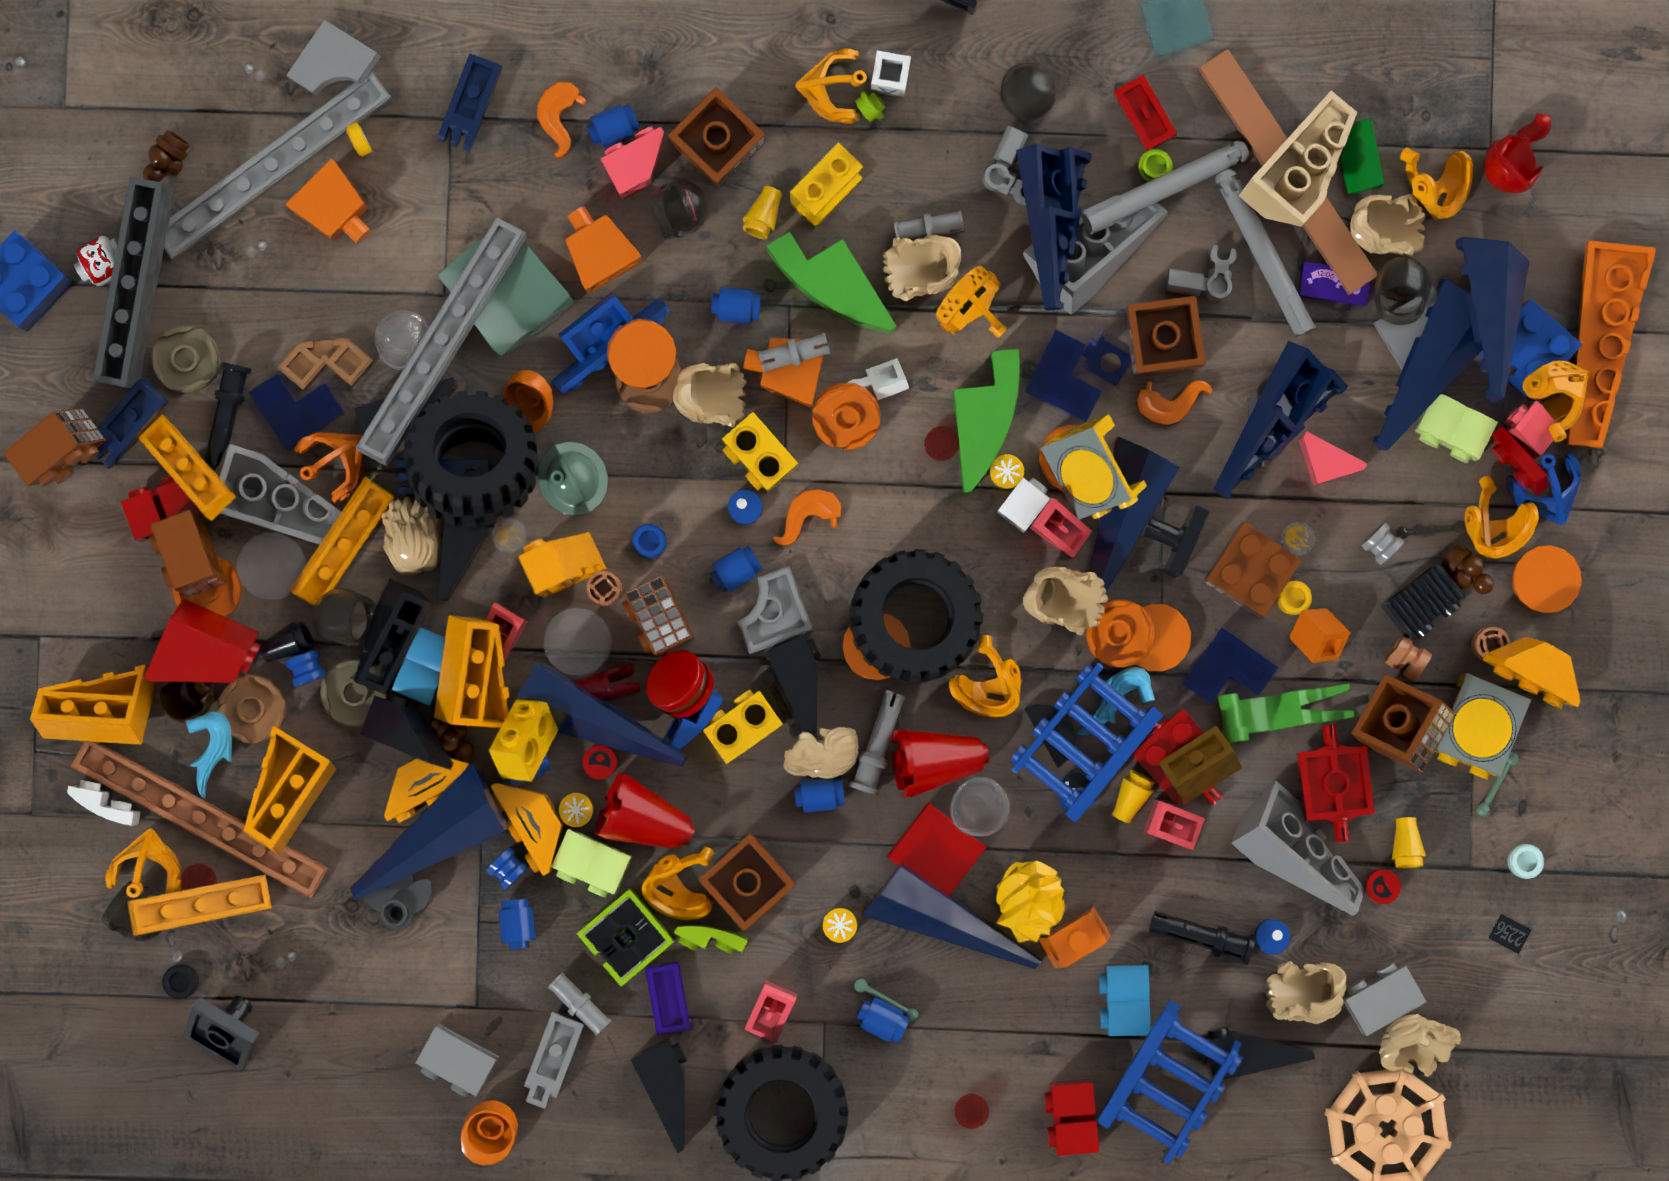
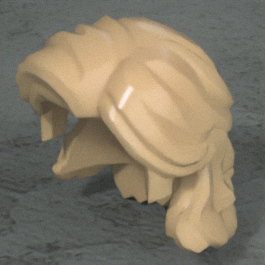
M1412 194L1401 196L1392 200V196L1371 195L1359 200L1356 204L1350 222L1351 235L1358 245L1371 254L1385 255L1386 253H1393L1405 256V254L1412 256L1413 253H1419L1424 248L1423 241L1425 236L1419 232L1425 231V227L1421 224L1425 218V213L1422 212V207L1418 206L1417 200Z
M933 234L914 241L908 238L900 239L896 237L893 238L892 248L883 253L885 259L882 262L886 265L883 267V272L890 274L884 278V282L886 285H889L888 289L893 291L892 295L895 298H900L904 301H908L914 296L937 294L949 289L957 282L960 275L958 268L961 263V248L954 239Z
M705 363L690 365L678 375L677 384L673 391V402L679 412L692 422L707 424L716 422L721 423L723 426L727 425L734 428L736 421H741L745 417L744 407H746V403L739 398L746 397V392L743 388L747 381L743 379L744 374L740 372L739 366L736 363L710 366Z
M404 497L403 501L400 498L390 501L389 510L382 513L383 524L386 530L383 548L398 573L403 576H416L424 570H433L441 560L443 542L441 534L444 530L445 517L441 516L440 519L434 518L428 514L427 507H421L416 499L412 503L409 497Z
M1049 567L1040 570L1034 576V582L1024 594L1023 605L1029 614L1042 623L1065 625L1069 631L1076 632L1077 635H1083L1087 628L1099 625V620L1102 619L1100 613L1105 611V607L1100 603H1106L1108 596L1105 594L1106 589L1103 587L1105 585L1104 581L1098 578L1094 572L1081 573L1066 567Z
M836 727L832 730L820 728V736L824 741L818 740V742L812 734L808 732L801 733L793 749L785 751L783 768L794 776L808 775L811 778L830 779L846 773L853 767L859 754L856 730L845 727Z
M1292 961L1279 964L1277 974L1271 975L1266 980L1268 984L1266 986L1268 990L1266 991V997L1269 999L1266 1001V1006L1276 1019L1320 1024L1335 1017L1341 1011L1344 1003L1343 996L1346 990V974L1341 967L1321 962L1314 965L1305 964L1303 966L1304 969L1300 970Z
M1419 1014L1402 1016L1393 1021L1382 1036L1379 1050L1381 1064L1390 1071L1396 1072L1397 1070L1404 1069L1413 1073L1414 1066L1409 1062H1415L1418 1069L1428 1077L1436 1070L1437 1062L1449 1061L1451 1051L1456 1044L1461 1043V1034L1455 1028L1445 1026V1024L1427 1020Z

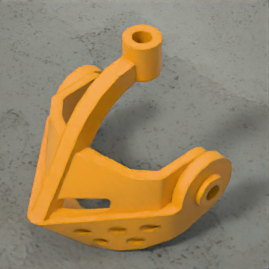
M840 49L829 53L796 82V89L809 102L813 110L829 121L841 122L843 124L860 121V114L857 113L856 109L836 108L831 103L825 85L851 83L857 87L866 81L867 76L861 70L856 71L852 75L825 77L829 65L838 62L856 61L859 58L858 51Z
M1405 148L1400 155V159L1406 162L1407 178L1413 188L1412 195L1424 205L1434 220L1454 216L1460 211L1470 192L1473 179V162L1471 157L1461 150L1451 154L1446 160L1443 174L1435 182L1428 174L1422 173L1418 175L1417 162L1420 154ZM1444 192L1447 196L1443 204L1439 206L1437 201Z
M981 265L965 274L940 304L936 312V319L940 322L939 325L946 332L956 335L967 324L983 315L991 324L988 330L999 339L1007 331V328L988 310L995 293L1001 286L997 276L990 270L984 269ZM981 287H984L986 291L977 298L975 293ZM970 300L972 305L963 315L960 310Z
M1563 360L1553 361L1541 366L1527 376L1522 385L1523 391L1530 398L1540 400L1552 395L1541 405L1556 422L1548 428L1554 442L1564 440L1567 437L1565 431L1571 428L1581 415L1588 377L1591 375V372Z
M1484 476L1479 480L1482 488L1479 507L1468 506L1465 511L1466 531L1479 554L1486 558L1506 557L1518 551L1531 539L1539 519L1538 509L1532 502L1525 503L1519 506L1514 516L1506 520H1489V500L1491 494L1496 492L1497 488L1491 476ZM1502 533L1506 534V537L1491 545L1492 539Z
M982 635L979 637V652L987 654L995 667L998 677L985 682H974L963 674L950 678L949 689L953 698L963 708L974 714L994 718L1006 716L1013 713L1020 702L1022 682L1020 670L1014 660L1002 661L1001 656L993 647L992 636ZM988 694L1004 696L1005 701L989 699Z
M153 829L146 830L112 860L105 876L106 887L113 889L118 884L124 861L138 857L133 881L126 889L128 896L135 898L143 891V885L140 882L146 859L149 858L161 864L168 872L166 894L178 892L182 886L181 866L177 856Z
M704 847L700 853L688 855L680 860L674 854L662 858L654 865L650 874L643 882L642 895L646 902L658 912L679 920H695L706 916L712 909L713 903L705 894L694 893L685 888L677 873L694 864L708 866L715 856V852L709 847ZM661 885L672 891L673 895L668 896L657 890V887Z

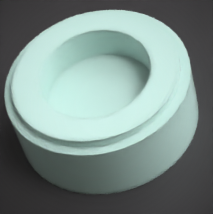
M1517 845L1508 855V867L1517 877L1524 879L1536 877L1544 867L1543 854L1533 845Z

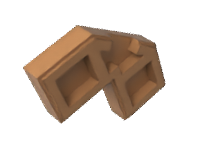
M348 338L298 342L277 368L305 391L326 366L353 387L375 361Z

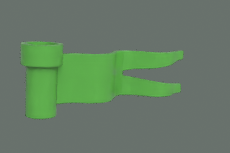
M1350 683L1239 700L1238 693L1218 696L1223 724L1221 732L1229 744L1249 741L1250 733L1354 718V710L1319 711L1301 709L1302 705L1351 690Z

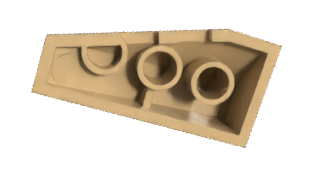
M1331 90L1251 178L1239 197L1266 219L1302 227L1326 198L1328 186L1336 171L1338 159L1346 144L1357 112Z

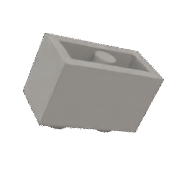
M1394 962L1388 963L1376 971L1378 976L1367 983L1364 979H1361L1346 988L1348 993L1343 996L1344 1004L1363 1035L1368 1036L1427 1002L1406 965L1401 963L1395 965Z
M438 1024L435 1026L415 1064L422 1067L420 1072L435 1081H438L441 1077L452 1083L450 1088L454 1092L469 1098L470 1094L477 1096L481 1092L500 1056Z

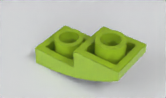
M702 924L678 925L674 932L680 936L678 940L680 944L694 951L697 950L698 946L705 949L712 937L717 940L715 943L716 947L733 955L735 950L742 953L749 938L736 932Z

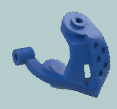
M1573 453L1565 455L1564 462L1569 475L1570 486L1562 493L1554 470V456L1547 454L1541 459L1540 468L1548 475L1553 497L1536 498L1530 496L1513 475L1507 476L1506 486L1516 505L1519 507L1521 504L1532 502L1537 506L1539 518L1560 525L1565 524L1581 482L1580 464Z

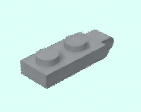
M554 1011L551 1013L524 1087L530 1088L526 1098L527 1103L545 1109L550 1096L557 1098L585 1024L583 1022Z

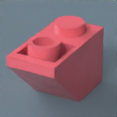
M652 126L638 132L635 135L636 140L625 146L622 142L617 143L604 152L606 156L601 158V162L622 200L652 184L666 140L661 127L655 130Z
M1537 401L1528 405L1522 404L1519 408L1515 407L1503 421L1507 426L1506 430L1533 459L1541 457L1553 441L1548 428L1556 422Z

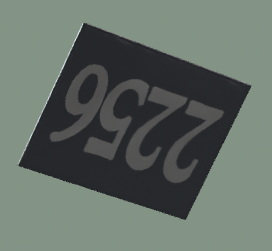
M1501 914L1489 939L1519 954L1531 929Z

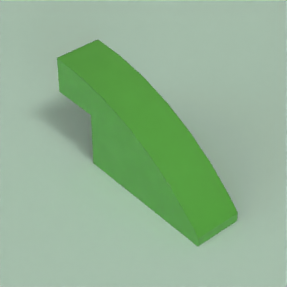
M790 231L766 245L767 253L779 270L798 290L817 305L833 315L860 327L885 334H892L896 331L897 326L843 239L809 260L804 256Z
M1019 349L991 352L993 386L954 389L953 391L963 495L970 494L979 484L994 462L1006 438L1018 397L1020 376Z

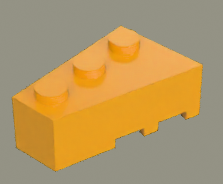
M590 532L552 540L547 543L539 539L524 546L525 553L518 556L536 595L547 598L575 585L598 571L607 569Z
M448 615L434 718L452 725L502 727L509 713L506 699L509 698L508 687L504 686L502 667L505 665L499 624L477 617Z
M144 664L136 666L135 671L117 675L114 672L103 674V678L83 682L79 679L39 688L30 720L44 739L142 745L157 684L155 681L144 679L148 669Z
M272 726L270 743L266 757H264L262 762L260 779L257 789L255 788L243 831L258 843L280 855L337 768L327 758L275 726Z

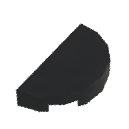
M1040 704L1024 708L1034 728L1044 717L1050 721L1058 711L1051 705ZM1064 715L1054 730L1075 746V732L1072 723ZM1046 740L1043 741L1056 767L1062 766L1068 758Z

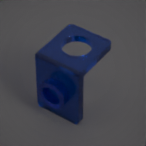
M1102 333L1098 341L1091 338L1082 353V356L1087 358L1083 368L1112 385H1117L1131 362V356L1105 340L1107 335ZM1112 353L1119 358L1120 367L1116 372L1107 373L1101 368L1100 360L1105 354Z

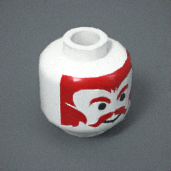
M102 235L77 249L78 262L74 264V267L84 282L90 279L94 285L102 286L111 281L118 244L115 238L110 240Z

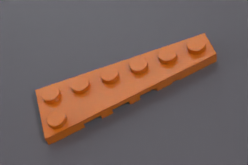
M1590 240L1586 242L1576 339L1582 346L1574 355V365L1591 372V375L1588 377L1581 415L1574 425L1567 429L1566 446L1603 448L1615 404V396L1619 390L1623 375L1621 373L1631 346L1632 341L1630 340L1635 322L1638 320L1643 292L1647 287L1654 261L1655 247Z

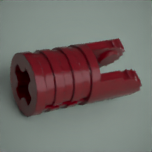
M632 663L601 671V673H595L589 677L585 676L579 680H573L574 683L599 700L612 701L640 692L639 683L635 681L614 686L610 684L633 675L635 670Z

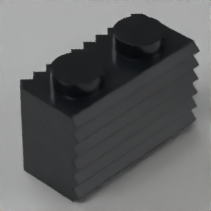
M1436 563L1382 604L1381 607L1403 635L1408 638L1415 635L1417 639H1420L1434 628L1431 622L1442 614L1447 618L1462 606L1458 601L1465 595L1440 563Z

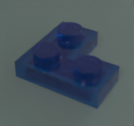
M1055 330L1025 393L1077 419L1087 422L1102 390L1071 376L1086 344Z
M279 374L274 375L249 392L286 450L296 446L297 442L303 437L316 433L345 414L325 383L296 401Z
M1220 628L1186 676L1182 685L1211 704L1229 677H1232L1258 696L1274 675L1278 666L1224 628Z

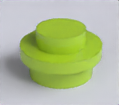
M864 89L860 92L861 97L855 100L858 108L870 123L876 119L882 120L884 118L882 110L886 108L885 104L875 91L870 94Z
M1152 149L1145 152L1138 163L1139 174L1147 182L1172 171L1173 168L1170 156L1160 149Z

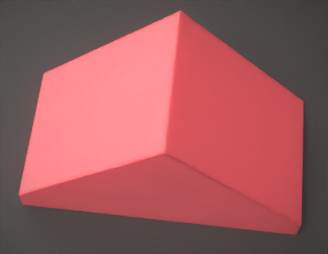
M1307 431L1299 439L1313 486L1365 470L1368 464Z
M1054 498L1048 501L1029 528L1072 559L1092 533L1090 528L1078 520L1075 515Z
M494 603L486 620L499 624L505 662L529 621L501 604Z
M1154 800L1143 832L1194 850L1205 818L1165 802Z
M766 980L744 1030L776 1044L796 1001L797 994Z

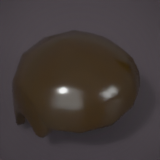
M168 682L160 690L163 710L169 718L180 723L206 714L210 710L215 697L213 683Z

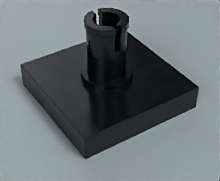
M1199 506L1190 509L1183 526L1180 528L1159 520L1154 516L1151 517L1148 525L1160 530V532L1148 527L1143 536L1172 547L1171 555L1163 571L1164 574L1174 578L1183 574L1209 514L1208 510Z
M234 996L224 1012L199 997L192 1007L183 1037L238 1070L243 1071L250 1061L259 1036V1032L242 1023L253 1009L251 1003L245 1000L240 1007L243 997Z

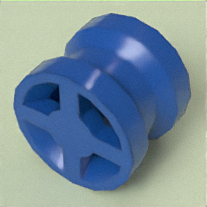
M313 650L285 661L287 668L293 672L294 678L292 682L294 688L327 676L325 669L319 665L318 659L320 655L318 650Z
M509 847L487 868L486 872L490 876H496L500 880V886L506 890L530 866L524 861H519L515 857V851Z

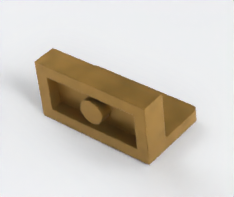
M1217 725L1158 762L1184 804H1187L1242 768L1235 751Z

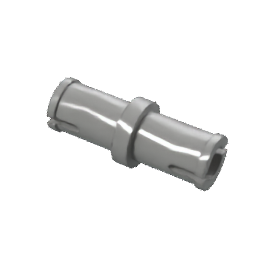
M961 210L931 216L928 213L924 214V218L894 222L896 237L900 239L916 240L933 234L941 236L965 232Z
M825 332L796 342L795 339L787 340L788 344L758 351L760 362L775 358L774 360L762 363L764 373L791 364L797 367L802 365L801 361L831 354L829 344L814 347L827 343Z
M563 972L548 986V989L569 1008L568 1013L572 1017L576 1015L596 1037L611 1023L612 1020L608 1019L590 1001L592 997L587 992L583 994Z

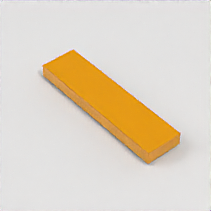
M163 414L138 437L209 520L212 521L236 498L235 494Z
M365 476L289 591L320 610L382 518V513L386 512L390 501L394 500L396 496Z
M266 874L127 901L133 936L272 908Z

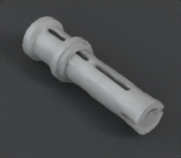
M884 690V696L866 751H861V754L858 755L857 759L860 763L854 781H850L848 785L850 788L874 796H878L879 793L876 788L881 772L888 766L887 759L884 757L903 701L906 698L897 693L894 704L891 707L890 703L894 692Z

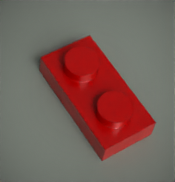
M1144 74L1113 92L1114 97L1146 152L1178 134Z
M1502 426L1492 433L1493 454L1501 464L1505 465L1508 463L1515 470L1513 474L1518 483L1524 489L1530 487L1537 496L1548 488L1547 474L1506 428Z

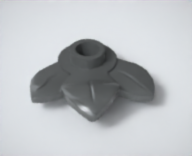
M412 874L365 897L369 906L380 912L381 921L387 928L395 931L403 930L412 923L415 913L427 907L432 895V883L430 879L415 881ZM396 907H400L403 911V916L399 920L394 916Z

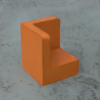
M1327 608L1302 610L1290 634V639L1312 663L1338 660L1351 632Z

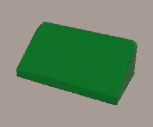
M1371 118L1353 123L1346 144L1340 154L1347 195L1380 189L1384 186Z

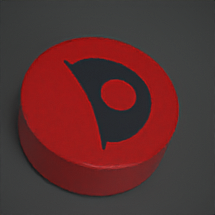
M595 745L589 748L583 757V768L594 779L610 777L618 765L616 753L610 747L604 745Z
M1378 869L1368 875L1365 881V891L1372 901L1379 904H1388L1399 896L1401 883L1397 875L1392 871Z

